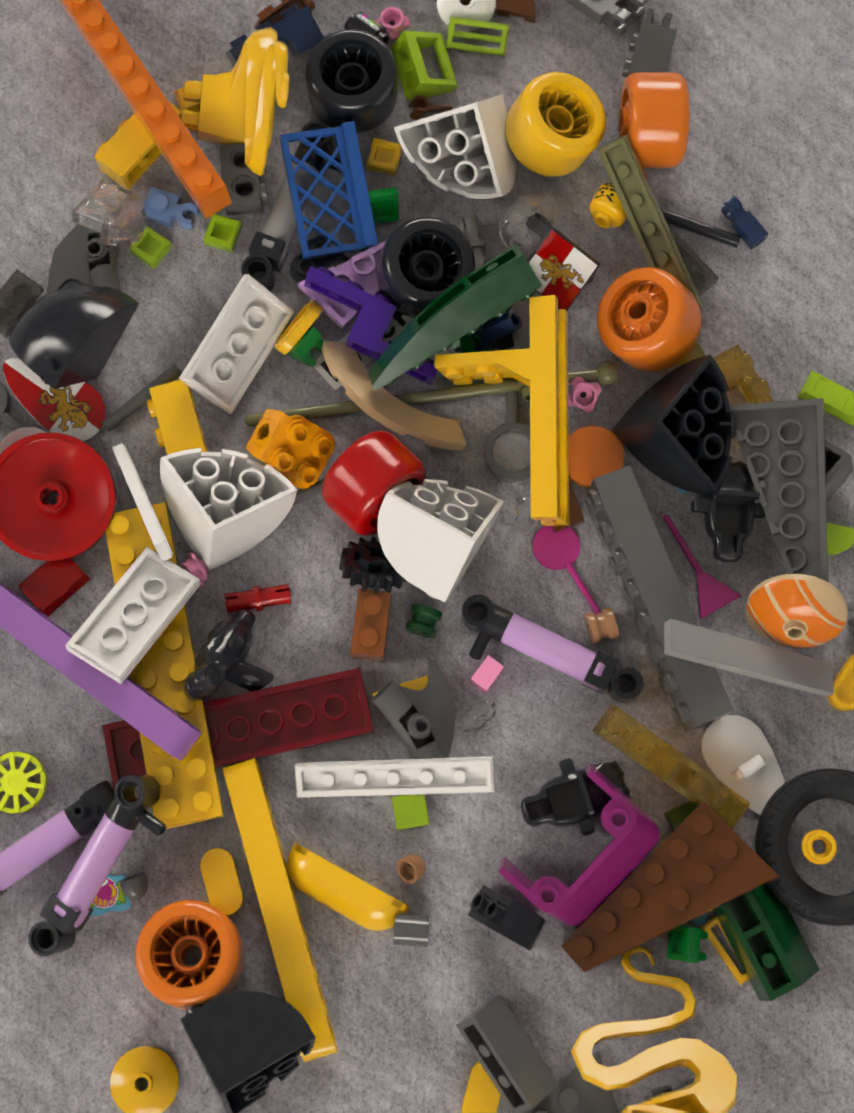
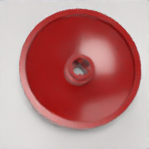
M47 432L24 437L11 444L0 454V540L10 549L35 560L62 561L83 554L104 536L115 513L116 487L108 465L91 446L70 435ZM53 493L58 494V502L56 504L49 502V496Z

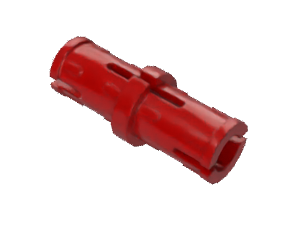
M289 583L260 588V585L253 586L252 590L224 594L228 614L238 612L241 609H256L258 612L263 611L264 607L292 604Z

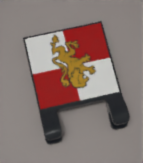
M535 213L526 221V227L543 236L527 260L542 284L536 292L541 296L555 295L558 298V309L568 311L601 263L553 227L542 214Z

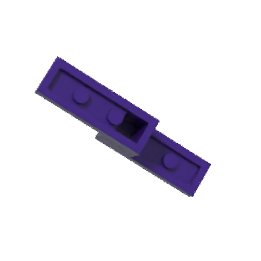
M310 266L305 277V287L359 312L345 346L378 361L387 347L393 342L388 341L387 343L382 340L397 306L392 305V301L383 295L376 294L373 296L365 292L364 288L356 282H344L335 278V274L326 268L319 267L316 269ZM427 358L422 366L415 370H408L404 374L431 385L438 370L433 365L434 361Z

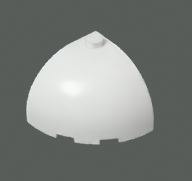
M503 94L394 127L398 141L412 164L415 163L427 175L426 179L441 189L473 199L502 197L511 191L516 176V157L512 153L506 139L505 121L508 113Z
M201 448L171 453L160 459V477L164 495L181 534L197 558H201L204 561L208 571L235 559L263 541L279 526L293 506L297 489L293 484L270 465L266 464L264 467L257 462L249 460V455L226 449H222L221 453L201 452Z
M424 479L422 485H412L409 481L399 484L386 493L379 510L377 528L382 550L392 567L405 580L425 591L428 596L445 603L473 561L504 501L470 486H466L464 491L447 487L448 481Z

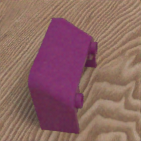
M591 763L586 767V775L611 797V800L604 806L601 812L603 827L614 837L569 887L553 876H543L534 883L506 857L500 861L498 870L504 878L538 909L570 926L582 925L650 853L660 838L656 822Z

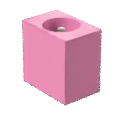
M488 655L471 678L470 683L486 694L502 673L504 666Z

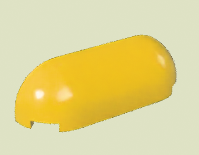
M294 842L288 855L287 870L292 883L303 894L356 924L373 931H384L393 928L395 925V915L407 914L409 912L410 906Z

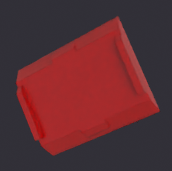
M72 558L62 561H45L22 581L18 587L40 612L49 617L84 586L90 578Z

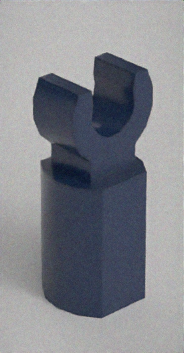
M733 195L724 202L725 206L721 208V212L728 220L733 222V229L741 236L748 247L752 250L760 245L769 234L750 211L746 212L743 209L741 202L736 196Z
M510 309L502 316L485 322L475 333L466 335V337L479 336L482 341L474 349L476 352L482 351L490 342H496L522 328V320L515 309Z

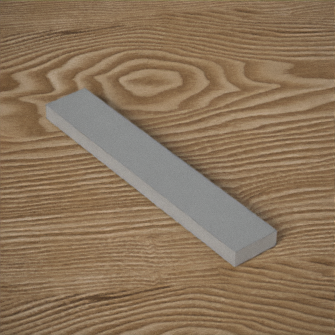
M673 619L664 622L665 655L825 697L834 694L832 663Z

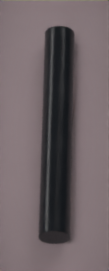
M660 208L668 224L735 248L738 247L741 236Z

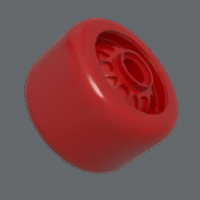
M374 431L351 444L333 463L322 484V497L327 506L355 533L363 536L378 533V515L386 493L395 486L408 481L412 485H422L424 479H426V469L421 460L392 433Z

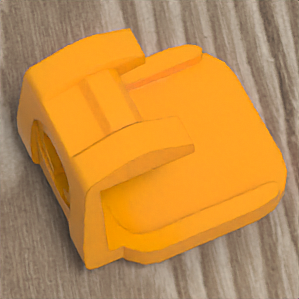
M266 409L245 448L255 458L264 462L265 466L268 464L279 471L295 487L307 489L318 481L334 451L335 440L328 431L300 415L288 416L278 410Z

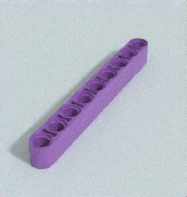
M0 582L1 628L164 751L183 761L202 734L198 728L131 678L127 677L120 684L67 651L65 645L73 635Z

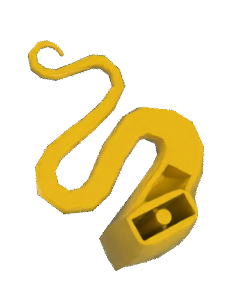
M271 27L253 31L244 42L237 63L230 73L219 75L203 74L202 82L185 81L183 101L199 103V112L182 110L181 120L188 131L197 133L196 140L222 145L245 143V163L253 173L259 176L264 174L268 149L272 141L275 100H277L279 107L285 108L289 92L288 51L285 44L277 41V31Z
M637 946L623 953L620 963L626 974L639 982L676 990L685 1001L682 1011L667 1017L600 1023L582 1031L571 1049V1053L583 1080L604 1090L623 1089L655 1073L678 1066L688 1068L695 1076L692 1084L679 1090L660 1094L636 1105L627 1106L620 1113H728L737 1103L738 1076L725 1056L699 1039L677 1038L647 1048L625 1062L611 1067L600 1065L594 1059L591 1053L593 1046L603 1040L671 1031L692 1019L695 1015L697 1001L687 982L674 976L641 972L633 967L629 959L631 955L637 952L645 953L650 959L651 966H654V958L645 947Z

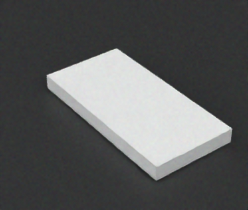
M249 274L243 275L179 379L224 413L232 415L295 311Z
M146 547L65 645L67 651L122 684L201 585L200 579L168 559L162 562L158 553Z

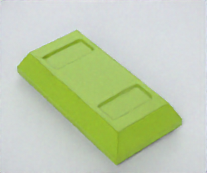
M812 370L797 397L802 400L823 398L825 412L854 426V392Z

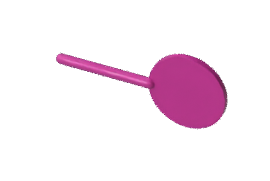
M551 526L542 527L536 533L532 544L536 560L542 566L551 570L567 568L595 614L601 613L602 611L572 566L580 553V541L575 531L567 528L554 533Z

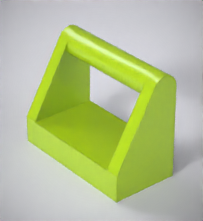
M403 31L390 49L396 61L397 72L406 100L412 101L419 95L429 98L458 89L442 34ZM434 47L443 79L428 78L420 49Z

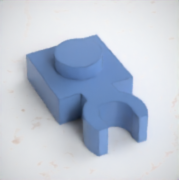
M151 187L140 214L143 219L170 228L173 221L176 220L179 221L183 228L193 229V222L185 219V216L189 213L199 215V210L193 203L180 205L181 198L179 195Z

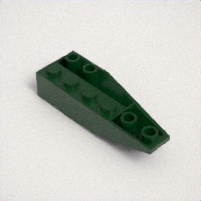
M513 245L460 279L434 299L404 328L368 373L375 390L392 385L403 373L419 368L433 354L448 350L453 345V342L460 337L475 333L481 324L487 320L502 316L508 310V307L519 300H526L535 294L542 284L518 245Z
M695 799L664 813L672 831L699 806ZM766 883L713 910L760 1001H773L801 986L820 970L789 909L775 897Z

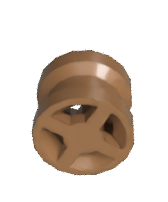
M611 607L604 608L598 614L592 612L584 614L586 629L593 645L600 643L604 638L611 640L619 638L617 622Z

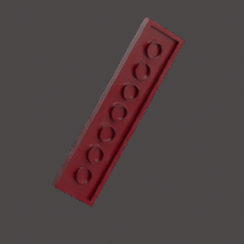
M360 667L203 702L216 768L253 758H265L374 733ZM125 720L102 725L113 790L116 783L126 775H147L140 732Z

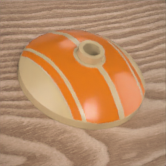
M784 574L761 582L749 594L745 610L748 624L757 635L774 645L790 649L813 648L831 641L844 629L848 618V607L842 593L829 582L804 574Z

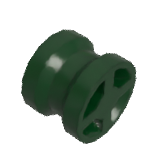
M412 604L410 610L412 617L406 623L405 630L422 637L435 639L437 635L435 627L437 622L441 620L443 613L426 605Z

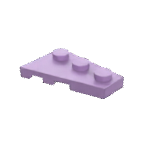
M384 241L359 253L350 260L336 267L328 268V270L335 274V278L344 282H356L364 288L365 292L375 296L380 292L377 281V262L386 242ZM305 280L298 283V288L311 300L318 302L323 307L322 311L341 329L359 313L305 287Z

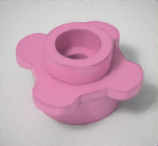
M387 7L382 11L380 19L375 21L385 28L386 33L390 36V40H397L400 32L410 26L409 17L404 16L403 12L396 7Z
M582 377L574 378L572 380L573 387L570 394H568V406H577L587 413L593 411L595 408L594 404L601 393L600 385L598 383L590 384L585 382ZM582 392H585L586 396L581 397L580 394Z
M191 552L188 554L189 559L180 563L179 567L199 578L201 581L199 587H203L204 581L208 579V569L201 558H196Z

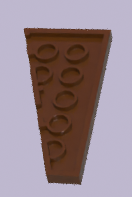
M703 801L561 947L583 972H589L623 955V953L641 944H645L670 930H674L780 876Z

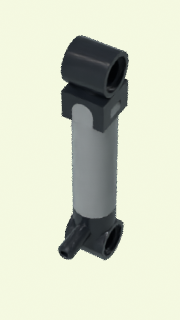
M313 121L306 124L301 132L328 127L322 122ZM331 137L321 138L323 142L316 146L331 156L333 150ZM300 142L294 156L301 161L309 148ZM312 151L304 164L319 174L322 167L328 161ZM292 162L293 171L297 165ZM330 164V166L328 167L329 169L342 173L332 164ZM301 168L295 176L296 184L305 191L310 188L315 180L314 177ZM286 175L261 231H256L248 249L250 256L244 260L241 267L242 276L245 274L252 276L258 271L265 272L263 277L254 279L269 291L275 285L273 270L281 272L288 256L287 247L296 229ZM298 193L299 202L303 196ZM306 199L300 207L301 213H303V210L306 206L308 199Z

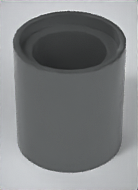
M395 915L393 945L427 947L429 916Z

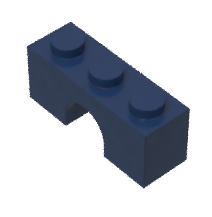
M294 5L281 13L283 17L281 21L273 24L270 19L255 28L256 31L269 27L276 30L277 40L286 43L294 57L316 45L324 38L308 6L299 10L298 6ZM245 34L230 42L232 49L226 52L233 68L247 39Z

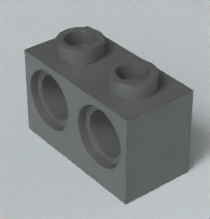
M245 143L220 145L221 176L232 201V204L225 207L227 215L262 213L263 201H268L267 183L261 182V176L253 173L248 166L238 167L239 164L245 162ZM244 190L252 191L247 196L239 195Z

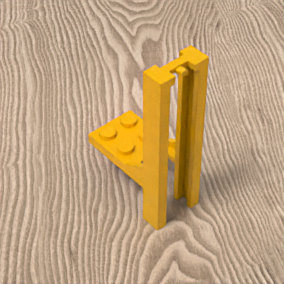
M555 295L529 297L530 348L435 355V368L453 382L454 385H471L472 380H484L485 383L497 384L502 383L503 378H513L530 387L531 518L541 520L543 526L569 525L568 312L565 309H559L558 311V298Z

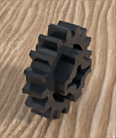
M361 537L358 544L350 541L348 548L343 547L339 570L343 571L342 578H351V586L359 584L361 585V591L373 588L374 593L378 594L381 588L390 593L392 586L400 589L402 582H407L389 563L380 542H377L375 537H371L370 541H366Z

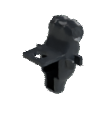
M741 461L730 463L721 485L715 492L704 493L705 498H695L691 503V511L693 513L704 514L705 530L712 539L714 546L713 556L716 560L722 562H737L742 558L743 542L752 532L754 519L766 516L761 503H755V500L760 498V493L754 492V484L747 465Z
M241 609L232 616L230 621H221L210 631L207 643L199 649L195 656L194 671L187 676L184 683V694L188 699L192 701L208 699L211 694L219 690L224 680L250 692L261 690L273 681V674L246 662L251 647L252 629L256 618L251 611ZM243 675L254 676L259 681H250L244 678Z
M570 758L564 759L559 762L562 775L546 782L537 794L523 798L520 804L522 816L527 825L532 827L543 823H550L557 827L579 824L582 835L593 834L595 828L592 819L601 817L602 809L611 800V797L586 775V768L576 771L573 761ZM616 761L593 765L630 798V789L626 786L624 772Z

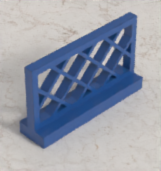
M354 121L342 123L339 127L280 135L279 140L303 259L360 250L364 252L377 246L376 230ZM335 136L337 149L332 156L316 146L321 138ZM310 139H316L314 143L309 141ZM300 141L309 148L301 161L290 154L289 142ZM312 151L328 161L319 174L304 164ZM337 154L339 156L340 163L334 159L337 156ZM292 162L297 165L294 171L292 167ZM330 164L342 172L343 179L337 187L322 177ZM300 168L315 178L307 191L295 182V176ZM318 181L333 191L326 204H323L310 194ZM343 184H344L345 192H346V193H344L342 190H340L341 187L343 186ZM298 193L303 196L300 202L298 198ZM336 194L348 202L349 210L344 217H341L328 207ZM306 199L321 209L313 222L301 213L300 207ZM324 212L340 222L331 235L316 225ZM349 214L351 218V223L346 220ZM304 223L309 226V228H308V230L306 231V233H305ZM342 225L354 233L355 243L344 245L334 238ZM312 229L327 239L321 249H308L307 236ZM330 242L336 245L334 247H327Z

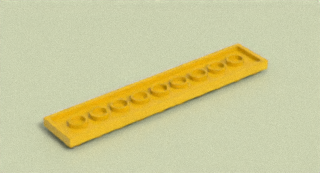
M166 502L153 504L154 512L173 553L172 558L168 560L178 565L168 505ZM138 508L114 513L111 523L105 532L114 585H116L146 547L156 553L158 552ZM186 604L130 673V678L202 732L183 761L164 751L140 732L146 774L153 776L160 785L159 800L152 806L153 815L166 824V829L224 817L204 701H192L184 694L185 680L194 671L195 652Z

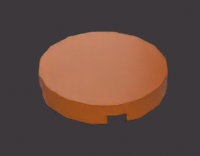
M591 425L579 428L569 435V479L573 483L590 489L594 478L623 468L624 449L621 441L613 432L604 427Z

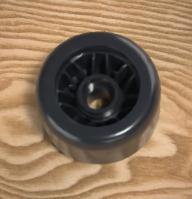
M340 30L324 37L310 53L305 73L309 101L314 113L325 125L332 128L339 127L342 123L354 121L356 133H364L378 127L391 115L398 97L397 65L390 48L380 38L363 30Z
M418 217L406 221L392 232L379 255L377 281L383 296L392 301V305L397 306L396 310L398 312L415 318L434 299L475 270L474 252L463 232L448 221L436 217ZM416 268L427 270L429 278L421 276Z

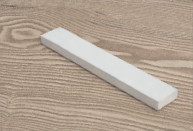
M494 756L301 762L295 764L297 798L495 792Z

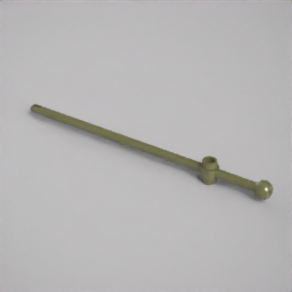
M604 361L596 369L568 372V385L572 384L574 378L582 377L585 382L598 381L602 385L610 386L618 380L617 366L612 361ZM512 379L504 380L502 383L497 384L482 383L393 396L411 406L518 391L522 394L523 401L530 402V387ZM353 401L278 410L288 416L300 415L306 419L364 412ZM264 412L246 415L244 417L245 424L247 426H257Z

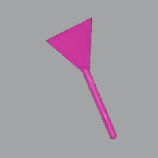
M665 514L663 516L665 523L696 571L700 620L741 597L742 595L701 569L671 518Z

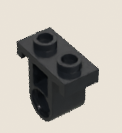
M484 885L481 891L474 896L471 902V910L468 913V916L530 951L547 921Z

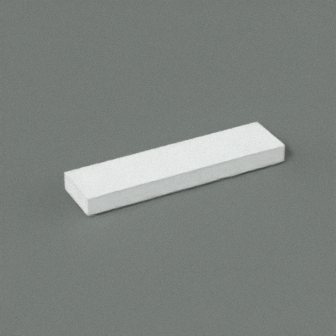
M121 443L112 447L161 561L172 558V550L125 445Z

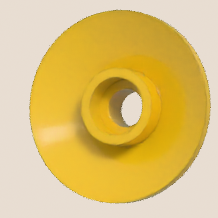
M141 1046L128 1051L117 1061L113 1068L110 1079L112 1097L117 1106L125 1113H162L172 1104L179 1089V1072L175 1062L165 1051L152 1046ZM139 1077L147 1079L148 1087L146 1090H141L137 1087Z

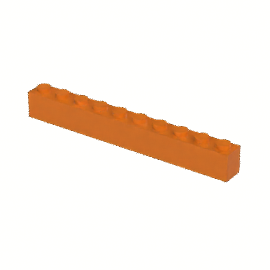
M58 0L203 216L207 219L232 204L225 183L99 0Z

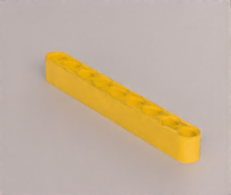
M256 758L223 767L226 785L285 999L304 1017L315 1036L312 1050L306 1056L301 1053V1057L305 1063L337 1053L338 1048L293 885L288 874L286 860Z

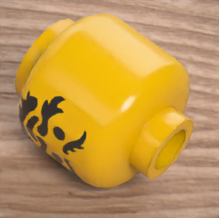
M612 182L602 184L589 204V211L598 226L602 228L620 227L626 221L627 215Z

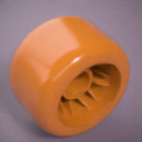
M636 72L630 74L624 81L621 93L619 138L623 135L629 136L642 168H673L678 166L684 159L689 136L690 99L686 79L683 75L675 72Z
M638 268L621 275L605 291L597 311L598 332L605 346L626 364L641 371L656 372L675 366L692 351L701 331L702 316L696 298L676 277L659 268Z
M199 900L176 901L155 912L143 926L135 949L137 972L145 988L158 1000L181 1010H188L194 1005L206 1004L222 995L230 993L240 979L245 960L243 940L236 925L219 908ZM193 949H200L202 958L195 966H188L186 963L187 954Z

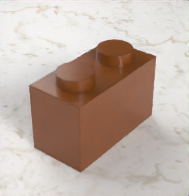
M358 588L351 645L352 659L385 662L392 605L391 592L379 591L376 594L373 590L361 591Z

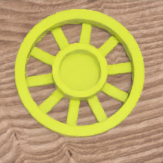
M14 751L1 755L0 772L4 776L0 778V792L4 791L5 795L0 801V811L9 814H21L30 811L40 803L47 789V773L44 766L36 757L25 752ZM15 757L24 758L19 769H16ZM7 759H9L10 763L9 771L1 765ZM29 761H31L37 768L28 773L24 772ZM40 773L41 784L32 783L30 777ZM30 787L39 789L34 799L27 792ZM23 795L30 803L20 808L19 796ZM10 796H13V809L4 807Z

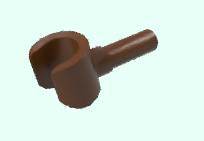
M419 95L408 105L410 108H415L409 116L413 120H419L426 112L451 110L452 104L429 103L424 96Z

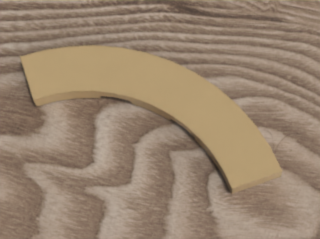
M323 342L321 350L330 373L335 379L338 378L346 389L345 394L370 417L402 436H405L407 433L424 440L423 444L447 450H463L466 443L459 420L434 416L413 408L391 395L383 387L375 390L369 378V372L360 361L356 350L345 346L346 343Z

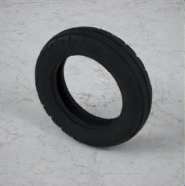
M835 768L808 771L784 783L766 803L757 825L756 853L780 876L766 884L775 897L793 913L822 925H854V891L834 896L819 892L810 887L794 869L788 850V837L792 823L807 805L819 799L831 798L848 802L854 806V772Z

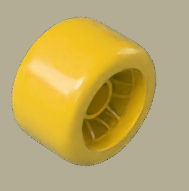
M549 72L534 78L512 104L505 121L507 143L514 156L529 170L548 177L564 176L578 169L599 146L606 128L605 111L594 90L581 79L563 72Z

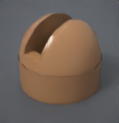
M417 854L406 855L397 862L398 875L408 884L415 883L425 874L426 862Z

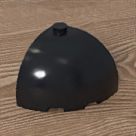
M86 284L59 289L38 299L21 314L9 332V342L18 358L53 389L98 379L137 309L139 302L129 295L107 286L101 287Z
M711 354L691 360L661 378L630 407L612 429V432L630 453L649 471L673 486L695 493H712L721 485L732 460V457L729 456L731 438L736 437L735 410L730 411L726 394L727 391H730L729 386Z
M245 990L228 993L206 1004L190 1007L185 1012L186 1016L180 1018L194 1051L226 1113H240L267 1094L266 1090L270 1086L269 1083L276 1077L280 1081L286 1079L300 1065L297 1061L298 1056L301 1053L304 1056L308 1055L315 1043V1036L296 1008L284 999L262 991Z

